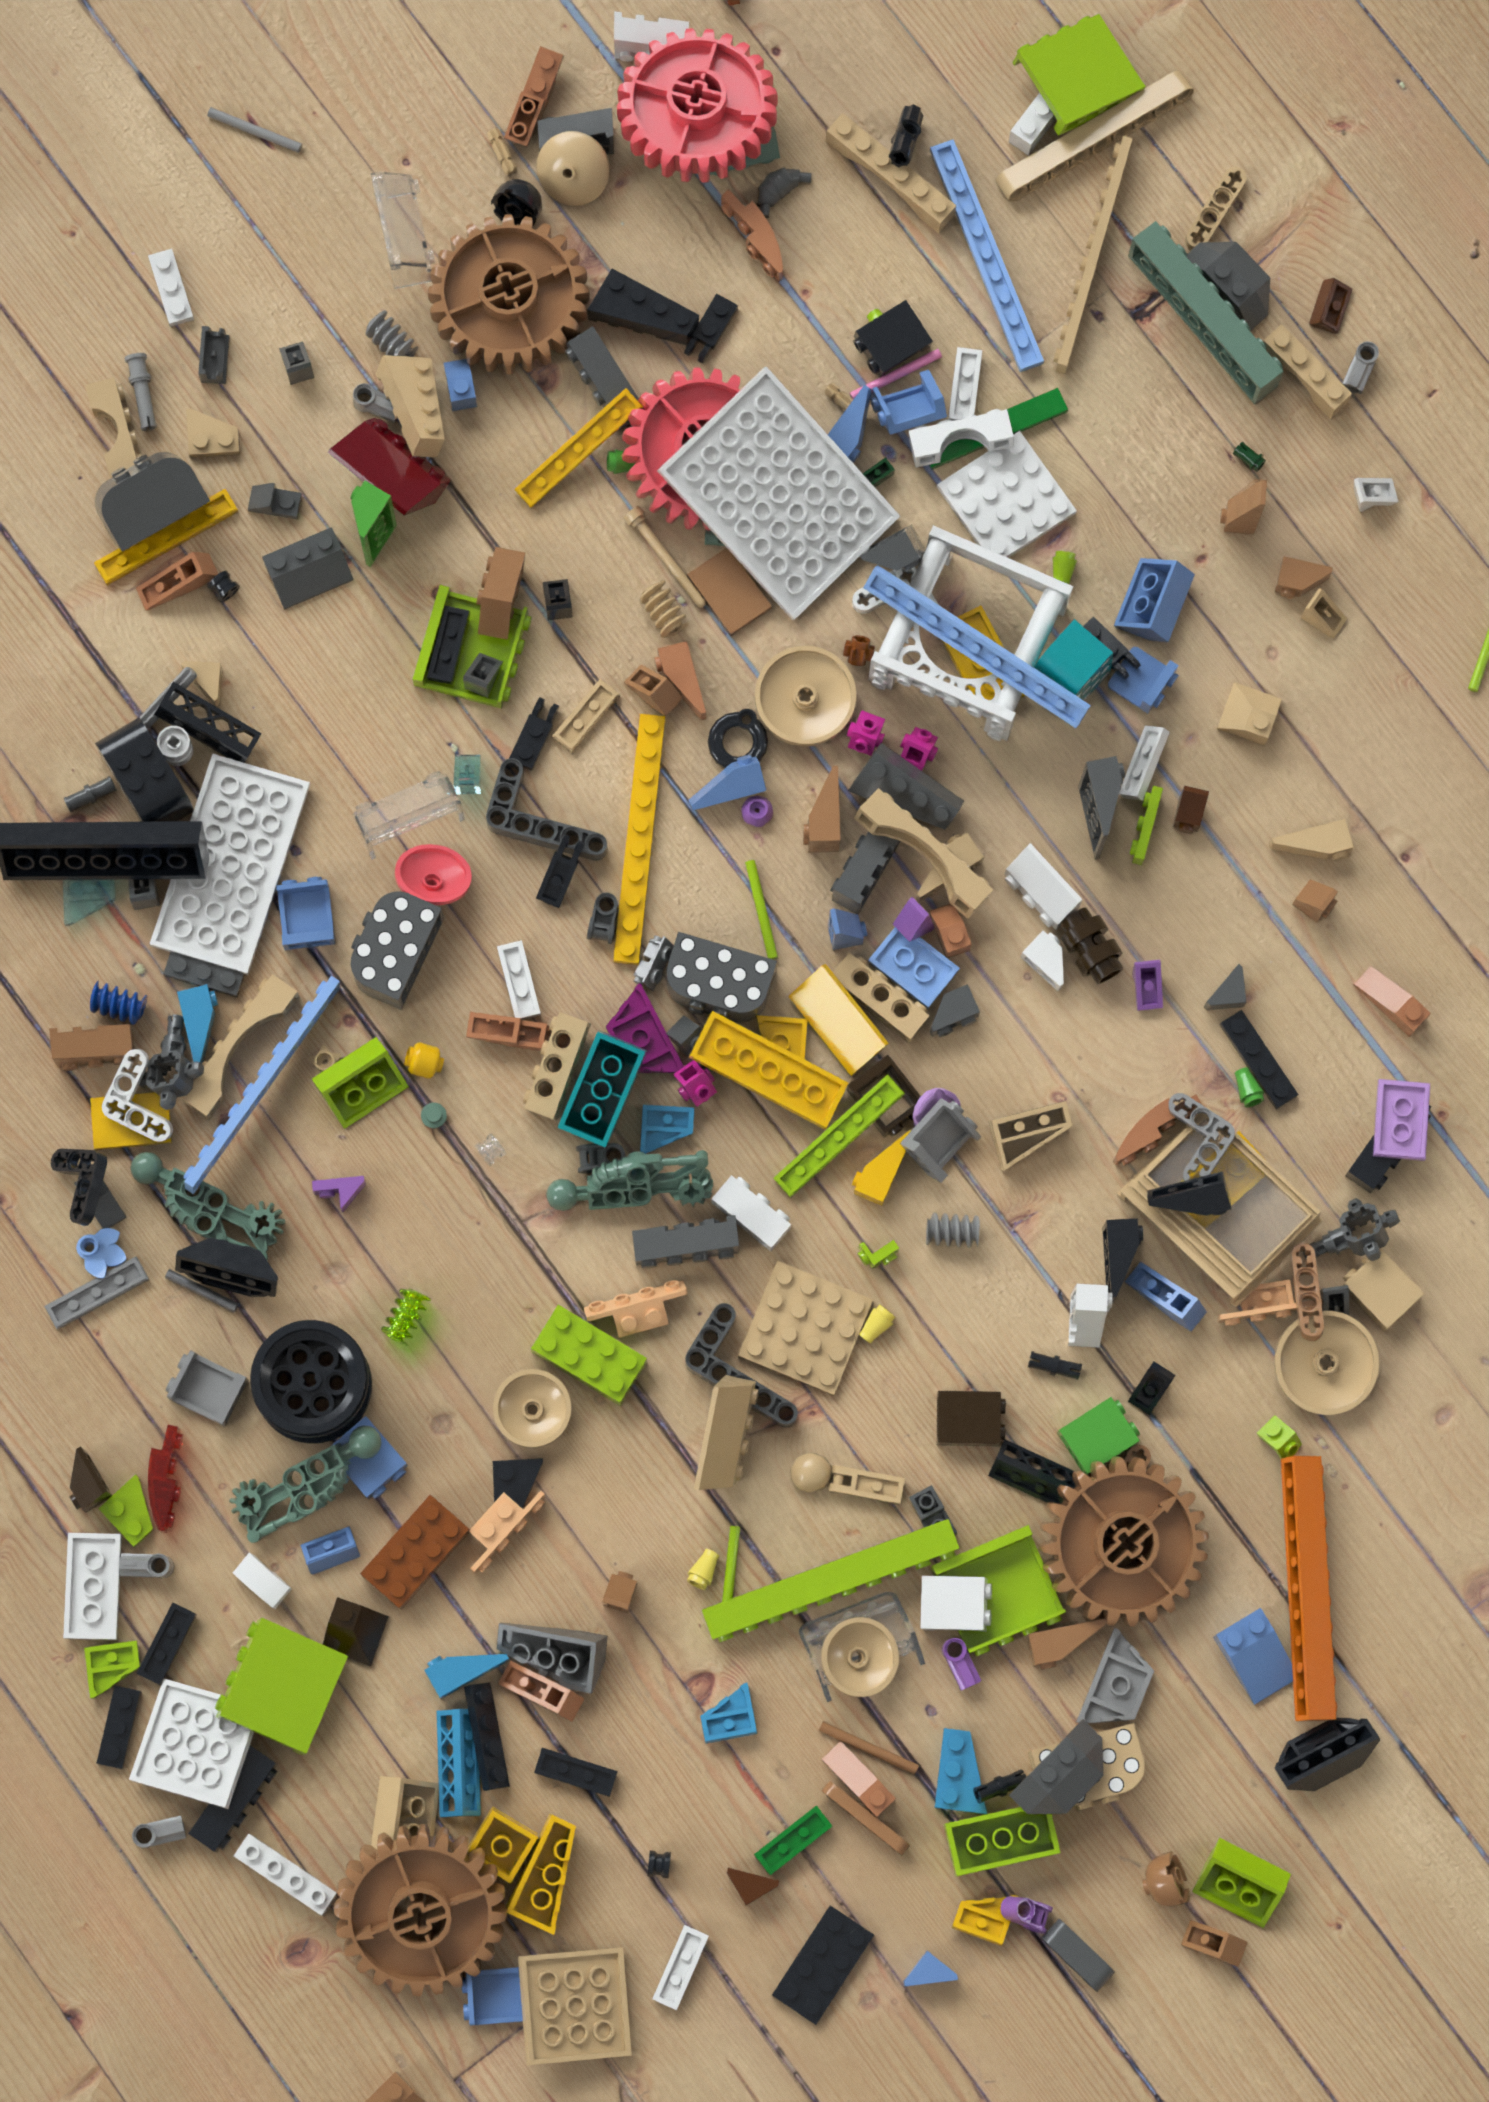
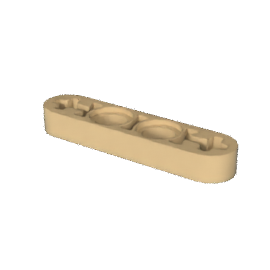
M1231 167L1225 172L1186 235L1185 244L1188 249L1192 250L1200 243V241L1196 244L1192 242L1193 237H1196L1200 232V228L1204 231L1201 242H1209L1245 185L1247 178L1242 168ZM1238 175L1239 180L1234 183L1232 189L1227 188L1231 177ZM1218 194H1225L1228 196L1229 202L1225 205H1220L1216 202L1215 197ZM1205 214H1213L1216 217V223L1212 225L1206 224L1203 221V216Z

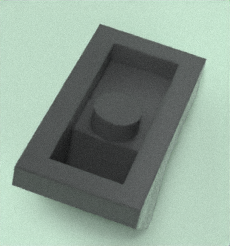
M275 483L252 486L248 511L298 519L302 493L277 489Z

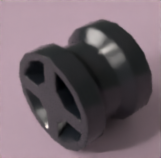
M225 570L209 582L208 588L218 594L217 598L220 602H225L236 594L240 585L236 581H232L230 574Z
M650 1850L647 1877L661 1875L663 1878L669 1879L671 1852L657 1854L656 1851Z

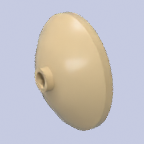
M566 131L551 137L543 145L537 158V174L543 189L554 200L569 206H581L594 201L605 190L610 176V164L605 150L594 138L582 132ZM565 169H570L572 176H568L565 173Z
M527 1369L514 1373L500 1385L493 1402V1415L498 1429L509 1441L528 1448L542 1447L555 1441L565 1431L571 1417V1400L566 1387L557 1377L543 1370ZM529 1407H537L538 1412L535 1415H530L528 1413Z
M856 1617L840 1622L828 1633L821 1650V1664L826 1678L837 1690L853 1697H867L882 1691L893 1680L899 1664V1651L893 1635L884 1625L870 1618ZM853 1653H857L859 1655V1661L857 1663L853 1662L852 1660Z

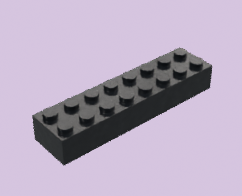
M202 821L0 823V869L3 880L206 879L209 852Z

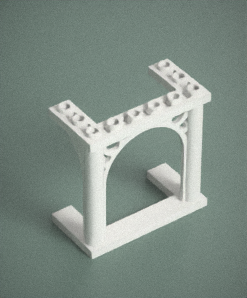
M933 525L929 533L927 548L909 586L929 598L943 566H949L953 553L1042 591L1043 594L1014 654L1034 668L1058 614L1064 616L1067 610L1073 586ZM897 611L879 652L875 651L871 659L868 678L872 682L871 684L881 690H885V688L892 690L897 678L898 683L907 687L913 685L920 688V692L926 696L934 697L936 695L944 699V703L949 706H961L967 709V712L974 717H986L984 731L987 732V735L997 741H1001V739L1007 741L1016 714L1014 711L1022 693L1005 681L1001 683L1004 686L1001 690L996 682V679L999 677L994 674L982 678L967 679L944 672L925 653L920 640L919 625ZM909 638H912L915 641V645H908L906 647H903L905 643H909ZM909 652H916L920 655V660L912 665L905 664L902 658ZM922 665H925L929 667L930 671L928 673H925V670L917 669H919ZM949 678L951 682L947 683L943 679ZM987 683L993 687L995 696L992 700H987L982 696L980 688L983 684ZM968 685L975 687V695L970 690L966 691L965 687Z

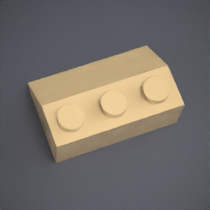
M380 1776L371 1846L377 1849L378 1835L384 1832L393 1841L397 1840L398 1827L406 1826L411 1836H417L420 1824H427L430 1836H434L439 1783Z

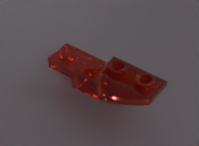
M173 1425L167 1426L162 1450L151 1448L148 1466V1493L151 1510L158 1530L166 1534L168 1528L173 1527L175 1513L172 1512L174 1502H179L181 1487H178L179 1482L169 1479L170 1474L174 1475L176 1471L177 1460L174 1459L176 1449L180 1450L183 1441V1434H180L181 1429Z

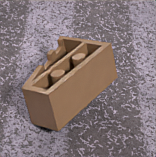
M496 547L493 557H488L486 571H489V573L483 574L481 588H484V590L479 589L476 603L481 605L478 634L508 640L510 619L513 618L514 614L513 607L519 593L526 552Z
M130 1024L97 1026L96 1029L82 1030L81 1027H73V1031L61 1033L57 1032V1028H49L52 1059L57 1067L62 1068L63 1071L77 1070L78 1066L88 1065V1068H99L104 1066L103 1063L114 1062V1065H121L126 1053L134 1049L133 1030Z

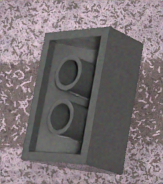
M332 527L262 556L265 568L284 610L354 580Z

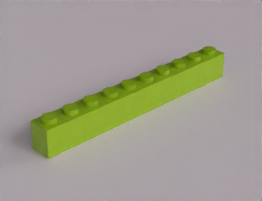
M946 1519L702 1609V1613L712 1640L718 1638L720 1643L733 1638L732 1632L743 1629V1632L747 1633L758 1629L757 1623L764 1620L771 1624L782 1620L783 1613L792 1611L793 1615L807 1611V1605L813 1602H817L818 1606L833 1601L831 1596L840 1592L842 1597L857 1592L856 1587L866 1583L867 1588L880 1584L882 1583L881 1577L890 1574L893 1579L907 1574L905 1568L915 1565L918 1570L931 1565L930 1559L940 1556L942 1561L956 1556L954 1550L960 1548L950 1521Z

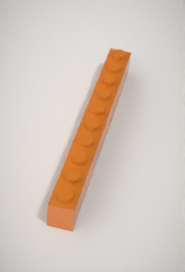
M1291 1456L1281 1459L1295 1721L1336 1720L1337 1703L1335 1701L1334 1687L1336 1678L1333 1670L1334 1650L1332 1648L1331 1635L1333 1625L1330 1617L1331 1597L1329 1595L1328 1582L1330 1573L1327 1565L1328 1545L1326 1543L1325 1530L1327 1520L1324 1512L1325 1492L1323 1490L1322 1478L1324 1468L1321 1456Z

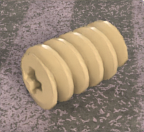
M661 580L650 585L642 592L640 602L646 604V612H651L650 619L656 621V629H661L660 636L668 638L684 630L689 623L682 624V620L686 615L676 614L681 607L680 605L671 606L676 598L666 597L671 590L670 588L662 590L661 588L666 581Z

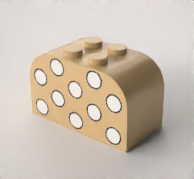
M1134 1723L1098 1732L1102 1737L1104 1776L1074 1805L1077 1811L1095 1806L1094 1801L1102 1800V1804L1120 1800L1119 1794L1132 1790L1141 1781L1145 1764ZM1059 1743L1028 1752L1032 1771Z

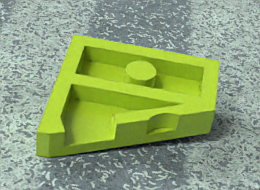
M136 1474L98 1508L134 1548L154 1530L140 1484V1478Z
M137 1640L84 1648L90 1699L98 1697L139 1669L141 1664Z

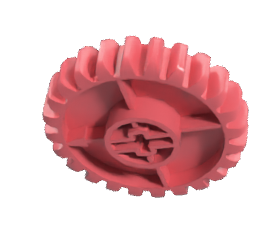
M689 28L686 29L683 39H679L676 33L670 32L666 35L667 44L662 45L657 40L650 42V55L645 52H638L634 56L635 67L630 66L625 69L623 73L624 83L619 85L617 91L619 101L617 117L621 123L623 138L630 141L631 152L635 156L644 155L645 166L649 169L661 164L662 176L669 178L675 171H679L681 182H689L692 174H698L699 180L702 183L709 182L710 172H716L719 178L724 179L728 177L729 166L732 165L739 171L746 168V156L756 159L761 154L760 144H767L770 141L771 127L775 126L777 122L776 106L778 104V95L773 87L772 73L764 69L763 58L760 55L750 56V45L745 42L739 43L734 47L733 35L726 33L719 40L715 39L713 29H706L702 37H697L695 30Z
M694 367L688 381L681 371H676L670 378V385L660 379L653 385V394L643 393L638 399V402L643 407L631 410L628 416V421L633 427L627 428L624 431L622 439L632 446L624 450L622 460L627 463H635V465L628 471L626 477L629 481L641 480L642 484L635 493L636 496L640 499L651 495L653 501L650 504L649 510L652 513H656L661 508H666V522L670 524L679 515L684 516L685 528L692 530L700 518L657 470L740 391L738 389L740 377L735 374L725 383L722 382L721 370L716 368L712 371L709 378L705 379L701 368ZM702 521V525L705 528V530L711 531Z

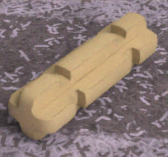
M498 128L489 130L487 137L492 144L499 163L502 164L504 174L511 175L515 173L517 166L514 160H512V155L505 140L502 138L500 130Z
M833 382L825 389V394L830 399H834V403L845 412L853 399L844 391L841 392L840 387Z

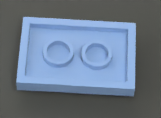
M896 927L868 960L869 964L882 972L888 979L901 987L927 1009H929L960 970L957 965L921 937L909 942Z

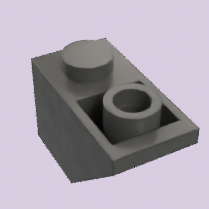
M968 984L944 994L930 1029L931 1036L938 1034L939 1037H943L952 1033V1028L962 1024V1027H967L977 1021L976 1018L979 1017L980 1010Z
M683 1015L666 1034L688 1058L702 1029ZM698 1063V1065H699L703 1070H705V1069L707 1068V1067L703 1066L702 1064Z

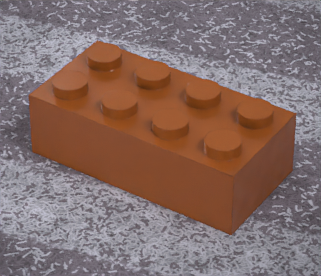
M429 1495L360 1574L397 1608L402 1610L467 1537L470 1529L432 1495Z

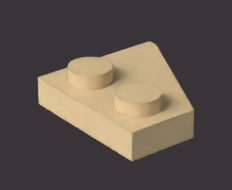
M186 409L190 458L240 454L238 427L193 409Z

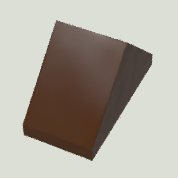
M732 1868L727 1870V1875L745 1906L779 1886V1880Z

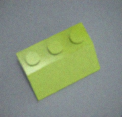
M377 1037L312 1078L320 1094L344 1129L409 1087L388 1051Z
M1219 1837L1192 1892L1264 1928L1285 1893L1291 1873Z

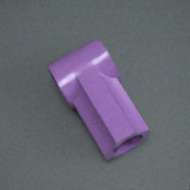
M951 1638L945 1641L942 1645V1655L946 1659L960 1690L962 1691L981 1682V1678L967 1651L966 1644L959 1638ZM952 1642L958 1643L961 1647V1653L956 1658L951 1657L947 1652V1647Z

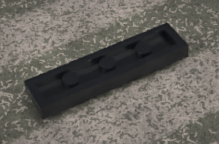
M1242 1010L1220 1023V1027L1276 1110L1299 1095Z
M491 1683L464 1686L483 1791L510 1787Z

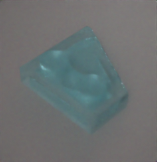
M63 880L64 925L71 926L116 901L115 880Z

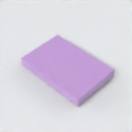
M1378 1079L1373 1157L1426 1160L1430 1083Z

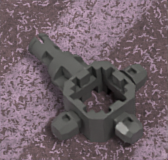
M177 1014L168 1016V1034L164 1036V1040L161 1042L160 1047L162 1051L160 1054H155L149 1060L147 1072L144 1073L139 1084L141 1088H150L160 1096V1105L165 1110L173 1109L177 1097L186 1096L193 1089L194 1078L204 1074L203 1064L197 1061L190 1062L184 1056L186 1044L181 1036L184 1019L183 1016ZM171 1067H173L178 1074H175L173 1079H170V1082L167 1083L163 1076H166L168 1071H171Z
M1355 1198L1348 1202L1349 1211L1342 1214L1339 1220L1340 1228L1327 1231L1328 1234L1323 1235L1322 1240L1309 1244L1314 1248L1316 1258L1324 1253H1329L1330 1255L1333 1253L1340 1254V1251L1349 1248L1353 1254L1359 1256L1366 1254L1370 1261H1375L1381 1256L1380 1248L1385 1247L1389 1241L1386 1228L1397 1225L1400 1219L1396 1210L1383 1212V1215L1380 1216L1375 1205L1369 1203L1363 1205L1361 1200ZM1369 1220L1372 1223H1376V1228L1373 1229L1374 1233L1370 1234L1367 1232L1362 1234L1360 1239L1357 1236L1353 1237L1352 1231L1356 1230L1355 1226L1359 1225V1227H1362Z

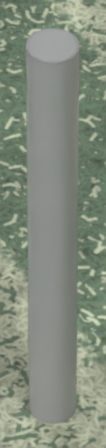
M212 107L208 111L207 116L297 153L302 148V143Z

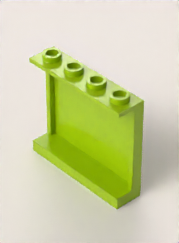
M1100 14L1091 18L1086 16L1072 27L1066 25L1057 34L1052 36L1047 34L1031 46L1030 44L1023 45L1017 50V55L1012 62L1014 66L1019 63L1023 65L1056 117L1057 123L1054 126V130L1058 136L1085 124L1137 92L1144 90L1146 87Z
M439 585L413 676L414 686L502 709L503 702H508L510 698L511 687H508L510 678H515L518 664L515 663L517 654L521 655L525 644V640H522L524 630L528 631L532 617L528 616V607H524L523 610L513 608L514 614L513 618L510 619L508 640L478 634L481 605L476 604L477 598L450 592V587ZM445 606L469 610L471 613L453 685L431 681L427 678ZM479 653L503 661L488 698L464 688L463 677Z
M1029 1525L931 1567L934 1576L985 1577L988 1579V1583L992 1584V1598L987 1599V1610H991V1626H987L986 1632L958 1630L969 1654L974 1653L976 1657L990 1651V1645L997 1642L1000 1647L1014 1641L1013 1636L1022 1632L1024 1636L1038 1631L1037 1625L1047 1622V1625L1050 1626L1062 1621L1061 1615L1066 1613L1057 1593L1052 1588V1582L1048 1573L1043 1570L1044 1563L1032 1538L1033 1534Z
M260 1618L257 1622L253 1621L247 1631L246 1636L250 1638L246 1647L241 1646L237 1654L236 1660L239 1663L236 1670H231L226 1679L225 1685L228 1686L225 1696L221 1694L216 1702L215 1709L218 1712L215 1717L224 1718L292 1748V1751L304 1755L307 1754L348 1656L265 1618Z

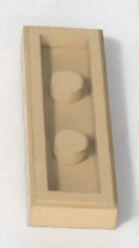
M599 679L553 734L552 738L573 753L620 697V694L603 680Z

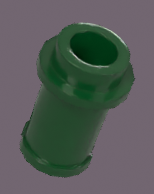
M1243 441L1233 452L1234 456H1237L1250 466L1249 470L1251 471L1255 470L1258 472L1266 462L1263 454H1257Z

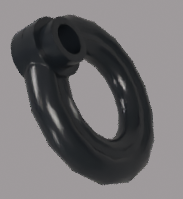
M742 709L740 712L728 713L715 721L709 731L708 747L711 756L717 764L726 768L729 764L737 762V758H739L727 753L723 746L725 733L733 727H740L750 732L753 745L751 750L745 755L756 756L759 762L762 760L767 751L768 737L766 729L757 719L753 710ZM749 716L752 721L749 724H744L742 718Z

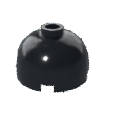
M511 179L501 184L491 200V205L494 204L495 215L501 221H503L505 215H512L514 225H520L522 219L527 216L532 218L534 226L542 210V198L539 191L531 183L521 179Z

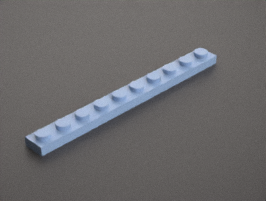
M954 139L930 147V153L950 201L956 205V217L1019 371L1023 372L1044 363L1043 357Z
M879 565L873 569L863 587L865 590L1074 728L1080 725L1091 706L1090 704Z
M331 976L327 982L322 981L316 990L317 997L313 1002L308 1001L301 1012L303 1016L299 1022L294 1021L286 1033L289 1036L284 1043L279 1042L272 1052L274 1057L269 1064L265 1062L257 1073L259 1078L254 1084L250 1083L243 1092L244 1099L239 1105L236 1103L228 1113L229 1120L225 1125L220 1124L213 1135L215 1139L211 1145L203 1147L198 1156L200 1160L196 1166L191 1165L183 1177L185 1179V1189L193 1194L198 1189L340 989L339 980Z

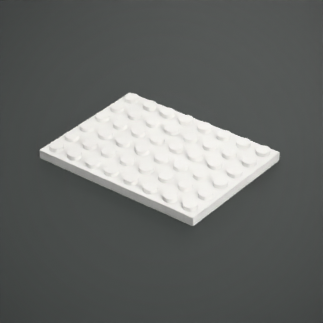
M764 367L657 470L792 620H795L900 517L767 367Z

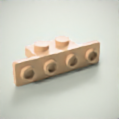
M1290 1279L1260 1284L1241 1303L1242 1311L1221 1314L1217 1317L1218 1323L1225 1322V1326L1240 1324L1242 1319L1250 1318L1251 1322L1266 1320L1267 1315L1276 1314V1318L1291 1316V1312L1297 1311V1306L1294 1303ZM1314 1300L1301 1302L1305 1309L1311 1310L1316 1307Z
M671 1280L663 1286L656 1288L645 1287L638 1293L630 1295L620 1294L614 1297V1299L605 1302H592L589 1306L584 1307L587 1321L613 1315L618 1337L621 1338L668 1325L669 1322L663 1301L687 1295L688 1293L683 1280Z
M542 1491L524 1509L503 1493L469 1530V1533L487 1548L486 1552L470 1568L473 1573L476 1574L478 1570L483 1573L492 1563L490 1557L496 1551L501 1553L510 1543L507 1538L514 1531L518 1534L528 1523L525 1518L531 1512L536 1514L545 1504L543 1500L545 1494Z

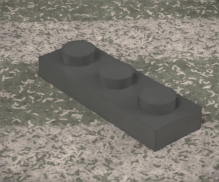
M170 952L163 973L166 977L196 986L208 985L210 990L237 998L245 976L242 972L175 952Z

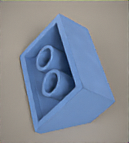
M1140 558L1114 626L1149 641L1169 642L1195 574L1176 560Z

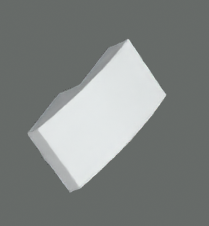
M248 1553L233 1572L249 1589L274 1609L278 1607L292 1589L275 1572L270 1571L251 1553Z

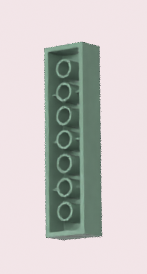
M1155 221L1132 239L1128 254L1129 258L1253 404H1257L1275 390L1284 372L1281 362L1276 357L1270 356L1266 351L1267 347L1260 338L1256 339L1250 332L1251 328L1248 323L1236 316L1231 303L1227 300L1224 301L1219 296L1217 287L1202 276L1203 272L1196 263L1192 264L1186 257L1187 253L1180 244L1176 245L1173 242L1168 229L1163 225L1160 226Z

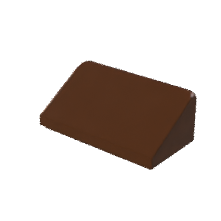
M1336 278L1324 280L1309 324L1313 327L1338 334L1353 288Z

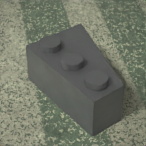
M612 108L561 117H547L543 120H538L539 152L543 145L556 134L566 131H578L594 138L603 147L607 155L614 154Z

